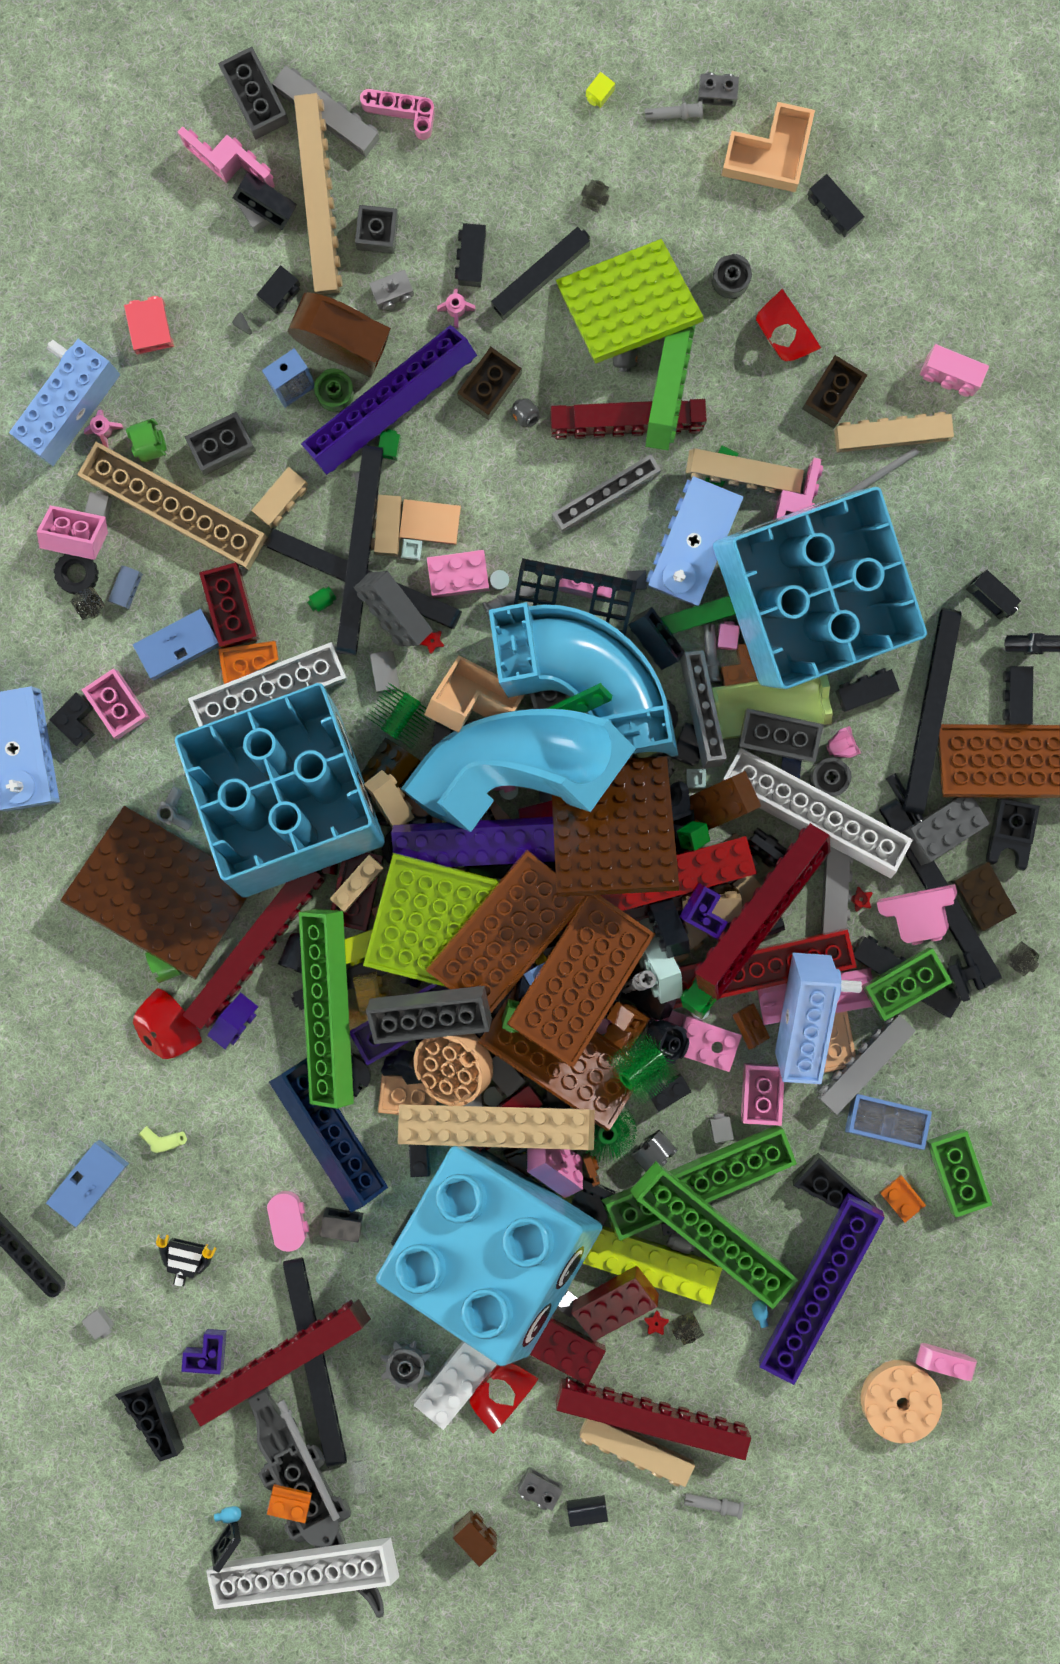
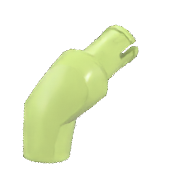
M146 1126L139 1133V1136L151 1146V1151L155 1153L174 1149L185 1144L187 1141L184 1132L158 1137Z

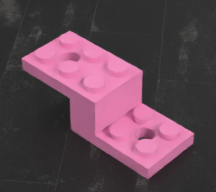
M182 126L178 131L183 145L225 183L243 167L247 172L274 188V177L270 174V168L264 163L260 164L257 162L256 156L249 150L246 152L242 148V144L235 137L231 139L226 135L212 150L206 142L201 143L198 140V136L191 129L187 131Z
M813 458L809 464L802 494L782 490L777 499L773 520L815 505V503H812V499L818 493L819 484H816V482L822 475L823 465H820L822 459Z
M673 1010L670 1017L662 1019L686 1029V1036L689 1038V1048L684 1057L730 1072L742 1035ZM714 1042L722 1044V1050L718 1053L712 1051L711 1047Z

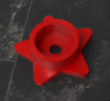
M431 632L420 645L427 646L430 654L436 648L444 647L440 640L442 632Z
M857 887L855 895L851 897V902L855 904L856 912L862 907L871 908L870 898L873 894L872 892H863L860 887Z
M658 1310L655 1311L653 1316L644 1318L645 1322L649 1325L648 1334L657 1332L664 1335V1326L669 1322V1319L662 1318Z

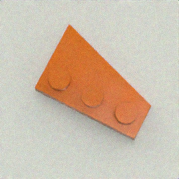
M276 641L218 649L224 684L249 675L279 660Z

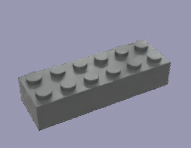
M485 986L370 998L366 1008L374 1044L489 1032L492 1022Z

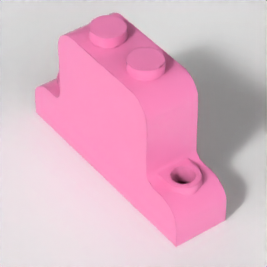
M955 884L882 898L877 901V907L881 915L896 917L900 937L904 942L918 945L923 943V940L928 939L939 941L949 928L944 906L954 904L957 890Z

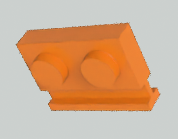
M902 1175L898 1176L897 1179L893 1180L879 1192L904 1223L926 1206Z
M274 1484L267 1515L305 1523L312 1493Z

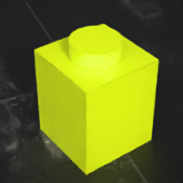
M600 72L586 89L587 101L591 105H597L601 108L615 91V82Z

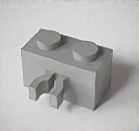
M405 269L369 283L379 310L382 308L383 310L390 309L394 306L393 304L400 301L401 303L408 302L414 296Z

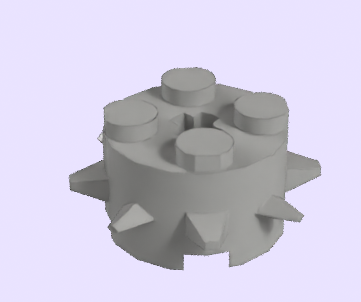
M395 1341L393 1342L394 1349L390 1355H381L380 1357L387 1363L386 1371L381 1375V1378L390 1379V1382L395 1385V1391L397 1392L400 1388L408 1387L417 1391L421 1378L431 1376L425 1369V1363L429 1359L430 1354H423L416 1347V1341H413L411 1344H399ZM404 1363L409 1364L407 1369L403 1368Z

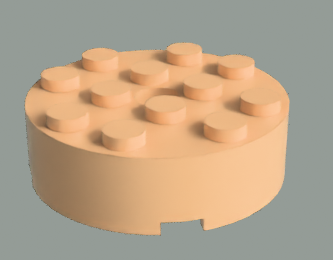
M475 1033L428 1038L422 1040L417 1046L414 1054V1070L417 1079H421L427 1088L425 1091L438 1102L448 1106H464L476 1099L489 1086L493 1076L492 1058L489 1051L478 1043L480 1038Z
M892 1360L883 1363L867 1376L861 1391V1406L871 1427L881 1437L895 1443H912L926 1437L935 1428L941 1416L942 1398L937 1384L922 1367L906 1360ZM900 1398H905L902 1404H897Z

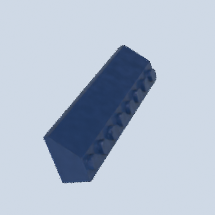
M307 1058L269 1081L350 1212L362 1208L388 1188L339 1108L310 1104Z

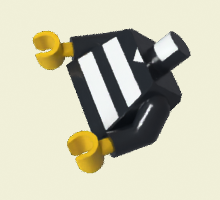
M158 1234L156 1239V1245L159 1247L163 1265L167 1267L168 1273L175 1274L173 1284L177 1286H185L186 1277L194 1278L196 1274H201L211 1264L212 1257L216 1251V1247L213 1250H209L208 1244L203 1245L177 1238L169 1240V1235H166L165 1239H161L160 1234Z

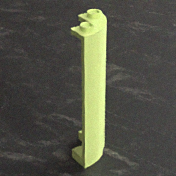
M827 675L789 689L761 686L758 681L712 688L723 740L740 737L744 714L747 708L824 725L832 724L833 712L829 700L830 684Z

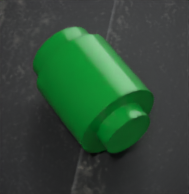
M328 586L308 596L310 600L307 603L312 611L316 610L319 613L334 604L333 601L337 600V598Z

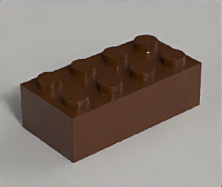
M746 771L689 796L690 808L694 810V821L706 823L708 830L761 807Z

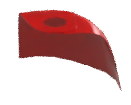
M783 288L758 312L756 321L781 360L793 361L821 349L818 341ZM784 324H789L796 329L795 338L789 347L776 343L772 344L769 339L773 331Z
M159 988L143 1002L133 1017V1025L141 1042L146 1048L162 1059L177 1057L202 1043L197 1027L183 1016L185 1013L184 1009L171 995ZM151 1032L156 1033V1038L152 1036ZM144 1036L150 1039L152 1046L146 1043Z
M512 1363L505 1366L497 1365L477 1387L469 1399L470 1405L477 1416L494 1434L531 1391L538 1378ZM490 1378L492 1380H504L511 1386L515 1393L513 1406L499 1404L489 1398V1383L487 1381Z

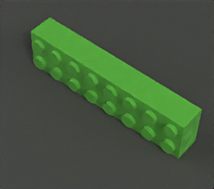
M696 325L665 337L645 447L669 451L670 443H674L679 417L677 415L680 412L684 385L681 384H685L686 369L689 364V354L692 348V339Z

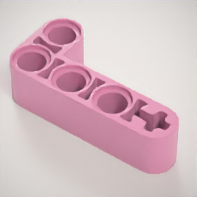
M366 89L361 93V106L365 112L414 120V130L417 138L426 140L431 136L435 115L434 104L431 99L373 89ZM390 101L393 103L389 107L384 106L385 102ZM406 104L411 105L410 109H403L402 107ZM424 107L430 108L428 112L421 111ZM420 126L427 127L425 131H420L418 128Z

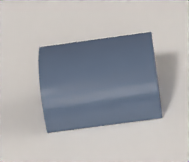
M121 566L108 602L129 609L143 574L132 568Z

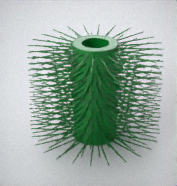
M388 683L401 692L403 696L387 687L401 697V699L387 692L399 701L397 703L384 695L397 705L394 706L383 699L394 707V709H391L379 701L392 712L390 713L379 706L390 715L387 716L379 711L387 717V720L378 715L385 720V723L378 720L383 724V726H378L396 740L399 739V735L406 739L401 735V732L409 736L403 729L416 736L406 729L405 726L419 733L407 723L409 722L420 729L409 721L412 719L423 726L412 718L414 716L427 724L414 714L417 713L430 721L416 711L418 709L425 714V711L420 709L419 706L425 710L427 708L408 693H404Z
M637 1040V1046L634 1044L636 1049L634 1047L633 1049L630 1048V1054L624 1052L626 1057L623 1055L622 1061L616 1058L617 1062L620 1063L614 1065L616 1066L615 1069L620 1071L618 1073L620 1082L630 1091L632 1090L634 1095L636 1093L638 1098L639 1096L645 1098L644 1094H649V1089L652 1090L653 1088L655 1090L653 1085L656 1087L655 1084L657 1082L660 1084L658 1078L661 1082L663 1077L665 1079L666 1077L668 1078L666 1073H671V1071L665 1067L663 1068V1066L667 1064L666 1060L670 1059H666L665 1055L657 1047L655 1048L656 1041L653 1046L650 1043L649 1045L651 1046L647 1047L642 1041L640 1043Z
M629 1110L621 1111L611 1128L612 1132L609 1134L605 1133V1129L599 1125H594L595 1148L594 1150H587L586 1154L588 1151L594 1152L597 1158L600 1152V1161L604 1149V1160L607 1144V1150L609 1145V1155L611 1148L613 1160L614 1153L618 1160V1155L619 1157L621 1156L620 1152L629 1150L626 1144L628 1143L632 1146V1143H635L632 1140L636 1139L635 1136H637L634 1133L628 1137L631 1132L637 1131L628 1128L629 1125V1127L637 1129L634 1118L631 1119L630 1113L628 1114Z

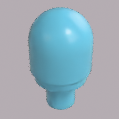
M757 1300L752 1304L754 1318L759 1320L761 1328L768 1327L766 1318L769 1317L767 1305L762 1300Z
M237 1506L226 1507L222 1509L221 1513L214 1514L215 1522L223 1521V1523L227 1524L237 1522L241 1518V1510Z

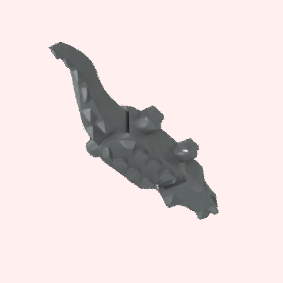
M269 1388L262 1389L248 1398L256 1420L257 1444L268 1462L264 1464L258 1475L264 1487L272 1491L275 1484L312 1493L306 1522L301 1523L287 1520L284 1525L291 1541L295 1540L298 1543L306 1541L314 1545L315 1548L346 1544L340 1525L341 1522L351 1516V1509L345 1499L333 1495L320 1469L325 1462L321 1450L314 1444L311 1446L309 1444L306 1445L340 1516L335 1521L332 1520L285 1419L280 1416L281 1411L272 1398ZM378 1588L356 1590L368 1601L376 1617H383L384 1605Z

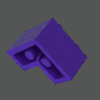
M698 883L679 917L719 939L728 923L712 913L721 895Z
M240 992L218 1017L207 1036L224 1049L230 1044L234 1045L246 1029L245 1024L247 1022L251 1024L256 1018L255 1011L259 1006Z
M207 1329L203 1337V1348L186 1347L183 1351L181 1372L220 1375L224 1369L227 1330Z

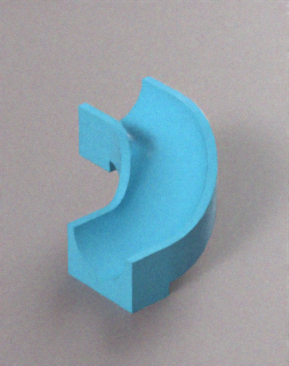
M527 602L489 610L499 684L508 698L546 690L559 691L572 697L601 683L612 694V701L588 711L589 715L609 720L636 748L633 754L662 752L669 754L670 757L678 755L671 712L661 683L643 653L618 629L590 613L561 605L528 606Z
M529 709L505 712L471 722L463 726L459 733L454 731L447 735L423 758L401 790L429 815L470 832L494 801L487 793L491 789L500 786H519L561 797L571 806L591 812L636 748L609 720L586 713L563 709Z

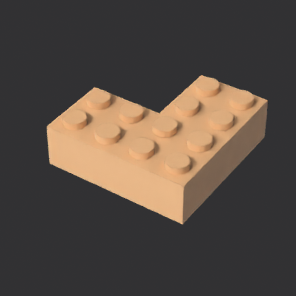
M777 102L768 139L732 131L721 176L796 192L815 110Z
M458 655L432 696L424 715L459 733L472 710L484 717L517 711L525 695L508 698L499 684L498 675Z

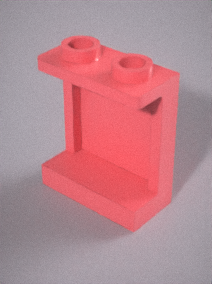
M152 296L145 301L133 300L129 304L124 305L132 346L136 354L174 347L165 312V302L162 297Z

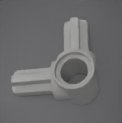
M172 787L165 802H161L157 810V817L168 825L172 823L188 831L193 821L178 814V810L175 808L183 791L177 787ZM168 808L171 811V816L168 819H163L160 816L161 809Z

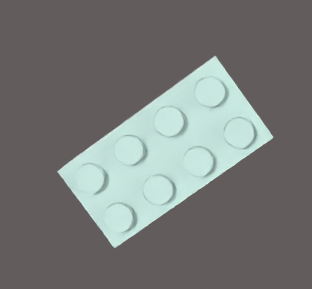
M648 918L637 921L654 933V923H650ZM654 935L640 958L639 965L641 969L644 968L645 971H651L655 975L656 982L651 987L654 997H658L662 1004L682 996V977L674 957L667 958L665 951L661 952L658 942L660 938Z

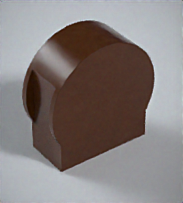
M308 292L303 294L287 331L293 339L312 352L372 378L387 344L391 328L340 301L321 294Z

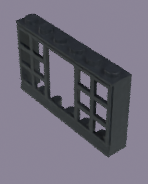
M522 558L514 605L519 604V600L532 602L533 606H537V604L555 605L559 582L562 578L573 580L577 584L581 582L593 584L594 590L589 613L607 617V623L610 622V618L623 620V629L619 631L626 636L637 581ZM524 571L535 573L538 576L537 583L522 581ZM542 575L553 576L556 579L555 587L542 585ZM521 586L536 588L534 598L520 595ZM598 587L612 588L611 598L597 596ZM539 590L554 592L552 601L538 599ZM616 591L631 592L629 602L615 599ZM595 600L609 603L608 613L593 610ZM613 604L627 606L626 616L612 614Z

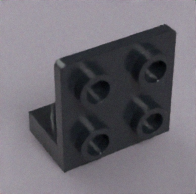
M583 1177V1190L575 1193L571 1204L604 1226L608 1216L601 1200L618 1192L601 1184L593 1186L592 1180Z

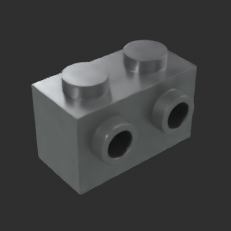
M712 72L701 74L698 102L702 101V104L735 107L738 97L739 77L733 74L716 75Z
M528 1467L518 1486V1493L522 1499L526 1501L532 1500L537 1503L539 1508L553 1511L563 1491L562 1484Z

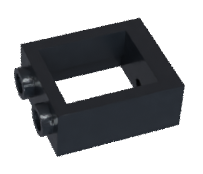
M988 570L979 574L966 588L970 594L999 620L1004 617L1008 618L1010 615L1012 616L1020 608L1017 605L1021 600Z

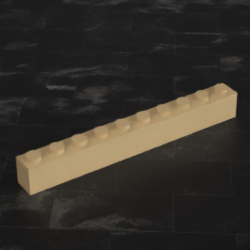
M317 93L294 96L314 292L321 295L340 293V287L343 286L341 275H338V268L341 267L339 255L336 256V248L339 247L337 236H334V229L337 228L336 218L332 217V209L335 208L333 197H330V190L333 189L331 177L328 178V170L331 167L329 158H326V151L329 147L327 138H324V131L327 130L326 121L322 119L324 102Z

